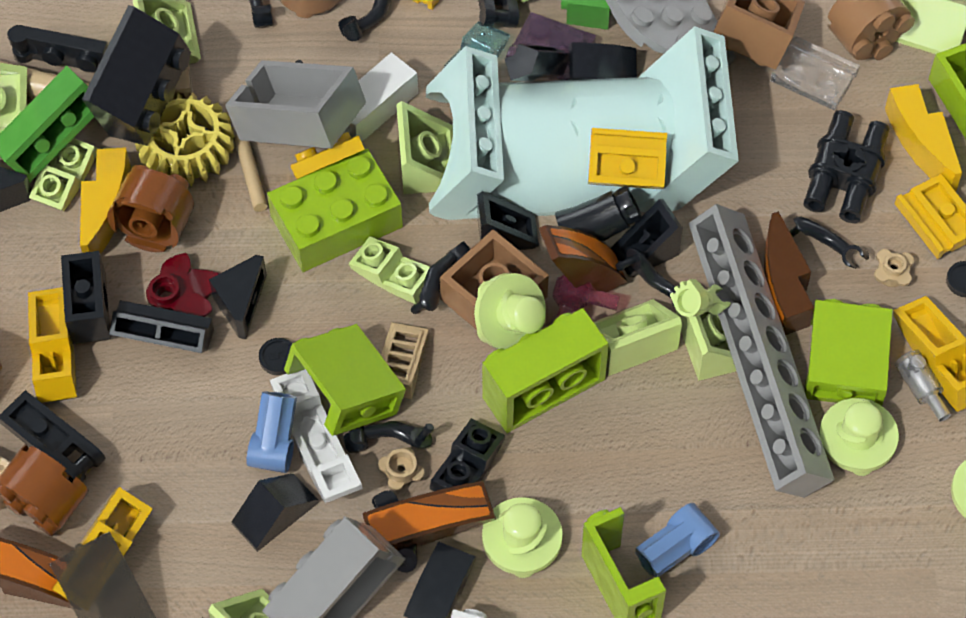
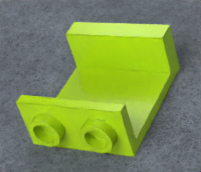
M837 299L815 300L810 324L812 325L809 370L804 389L807 399L838 403L846 399L862 398L876 402L881 406L883 405L888 384L892 309L881 308L876 304H848Z
M358 324L344 328H335L328 333L311 338H302L292 343L284 367L288 375L306 369L331 403L324 426L332 436L397 415L406 391L404 385Z
M619 507L610 512L605 509L591 515L583 526L581 556L613 617L662 618L666 589L659 576L628 590L609 554V551L621 546L624 522L622 508Z

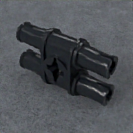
M837 110L834 112L827 134L820 138L817 143L818 152L815 161L808 169L811 181L803 205L812 212H822L832 187L846 191L839 217L845 222L855 224L860 222L867 199L874 195L877 190L876 181L880 169L885 165L883 150L890 128L883 122L872 121L869 123L862 145L850 142L848 138L854 122V116L850 112Z

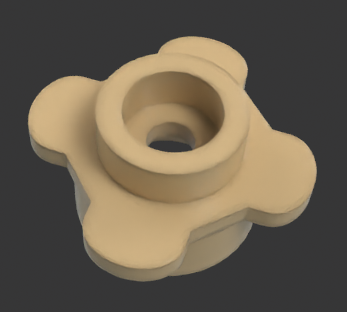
M888 249L880 250L876 256L879 265L878 269L874 272L875 279L888 287L909 285L912 280L909 271L914 263L913 256L907 252L898 254L891 253ZM895 265L897 269H892L891 266Z
M409 447L393 450L388 456L382 457L378 463L379 470L385 472L389 479V488L395 491L403 489L404 485L411 481H421L425 474L424 468L417 464L414 450ZM403 466L405 470L400 472L398 467Z

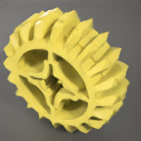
M178 92L176 100L167 103L161 116L160 126L152 135L148 145L135 143L137 152H139V160L144 166L167 175H180L192 186L195 178L200 177L203 181L207 182L209 172L219 175L220 164L228 165L229 154L233 153L234 150L233 138L235 134L233 127H231L230 117L227 115V112H223L219 103L211 105V100L207 96L198 101L197 96L193 92L188 99H183Z

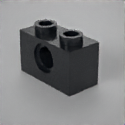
M93 251L61 255L64 316L72 344L111 339L109 335L110 322L106 272L100 252Z

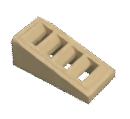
M391 322L381 356L392 371L407 373L406 377L396 376L406 388L403 398L412 399L429 329ZM397 335L418 339L416 343L397 339ZM394 347L411 349L414 352L410 354L394 351ZM391 358L409 361L410 365L393 363Z

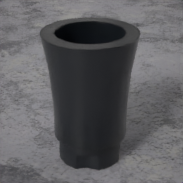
M627 186L615 192L611 190L577 206L555 212L558 226L586 232L603 242L630 228V224L642 219L639 206Z

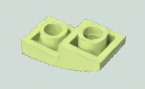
M73 138L50 161L49 166H46L39 173L29 198L64 212L80 189L81 181L85 180L96 158L98 148Z
M370 236L349 262L350 268L362 277L414 304H417L420 300L419 294L422 290L427 271L430 266L403 257L399 247Z

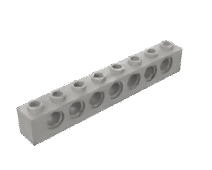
M715 204L688 224L709 287L714 284L720 286L722 290L717 293L718 298L723 302H731L730 306L718 316L775 491L805 498L835 479L745 215Z

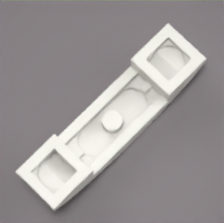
M307 370L289 375L284 374L271 379L270 383L273 392L287 393L297 397L291 435L309 475L324 502L328 503L363 489L348 454L345 455L337 436H332L324 426L327 415L321 404L320 395Z

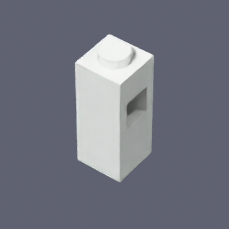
M392 52L358 80L366 104L344 133L349 131L351 138L359 135L361 142H363L397 112V103L400 101L408 103L418 94L417 72Z

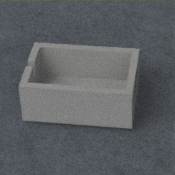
M261 60L245 80L247 85H241L225 106L239 140L332 149L366 104V100L354 67Z
M345 516L342 520L335 521L327 528L323 535L324 541L315 551L308 552L299 560L296 565L297 571L288 582L281 583L271 592L268 598L270 602L262 611L269 618H354L405 561V558L372 526L362 522L359 523Z

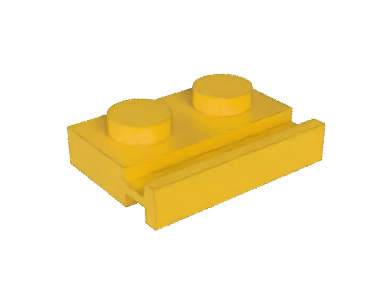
M592 128L588 184L663 189L665 184L667 133Z
M348 131L342 134L332 149L327 148L317 152L315 147H311L295 154L297 162L290 164L295 178L298 179L365 149L359 135L351 138Z
M942 174L911 188L909 193L905 195L900 194L896 197V207L937 259L941 258L948 251L953 252L966 245V204Z

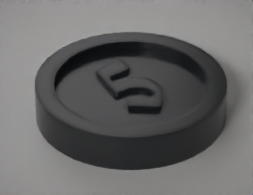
M966 261L953 264L946 276L948 288L960 297H966Z
M273 338L265 342L259 350V362L263 370L272 375L286 374L284 367L292 342L284 338Z

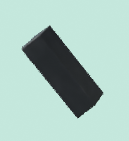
M518 44L515 55L504 59L511 81H548L565 74L569 62V53L552 46Z
M120 300L117 310L113 311L109 335L203 353L208 350L214 327L212 318Z

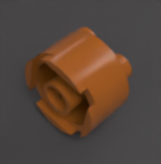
M135 165L131 172L125 176L108 211L107 219L110 227L115 233L119 228L127 235L124 241L145 251L164 252L166 247L171 245L174 248L178 244L194 209V200L188 190V181L177 174L167 175L160 171L151 170L144 165Z
M26 444L22 446L0 475V497L4 499L2 503L19 516H22L25 512L35 520L33 522L35 526L51 537L64 526L88 494L89 489L77 477L71 483L68 480L70 478L69 475L65 472L67 468L36 447H28Z

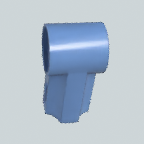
M262 392L256 432H253L248 446L247 466L287 474L294 450V440L291 439L297 402L296 396L281 392Z
M689 503L679 509L669 519L666 527L636 547L635 554L649 575H653L655 578L660 577L690 554L696 557L705 552L717 541L720 532L695 503Z

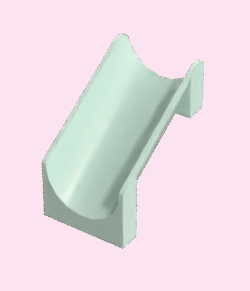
M696 26L688 31L645 72L635 78L499 83L497 55L465 46L426 86V98L449 103L453 116V139L448 164L441 183L429 202L430 214L442 219L460 220L477 218V194L482 191L532 212L535 216L555 215L556 211L577 206L611 190L615 192L622 188L620 186L588 184L592 128L667 133L664 188L628 187L641 212H647L659 199H664L671 211L681 209L739 161L725 36Z

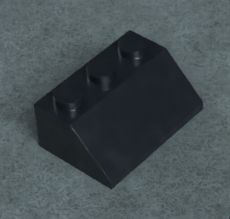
M128 5L82 100L110 137L147 146L152 135L160 126L161 116L167 103L174 97L175 86L182 72L189 65L191 51L179 33L138 8Z

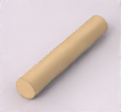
M236 135L234 141L253 209L256 212L264 211L267 209L268 204L250 141L239 140L238 135Z

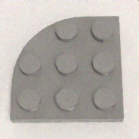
M606 0L617 23L636 44L642 47L645 43L652 50L662 54L667 52L694 26L713 32L717 23L706 0ZM726 50L728 66H730L736 56L733 51Z

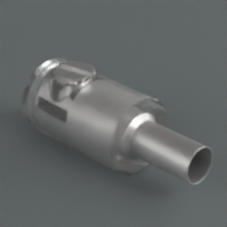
M912 350L901 356L895 362V367L919 404L928 403L939 422L948 419L951 414L939 397L944 389L919 350Z

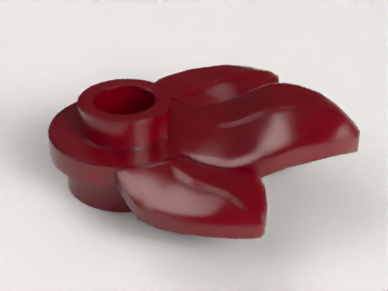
M187 253L172 256L162 264L160 275L154 277L146 289L147 301L152 307L205 317L213 311L210 302L207 300L212 295L209 279L219 273L210 270L191 269V262ZM164 292L172 293L167 297H159Z

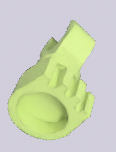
M696 279L682 281L679 283L680 286L674 287L676 292L670 294L676 310L685 317L700 316L706 311L713 315H719L731 304V302H723L718 298L717 293L722 290L720 286L714 284L708 289H704Z

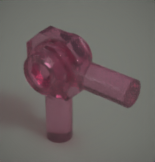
M565 275L557 278L552 295L559 307L556 319L564 313L569 312L572 314L588 304L617 311L620 296L592 289L590 282L575 288Z

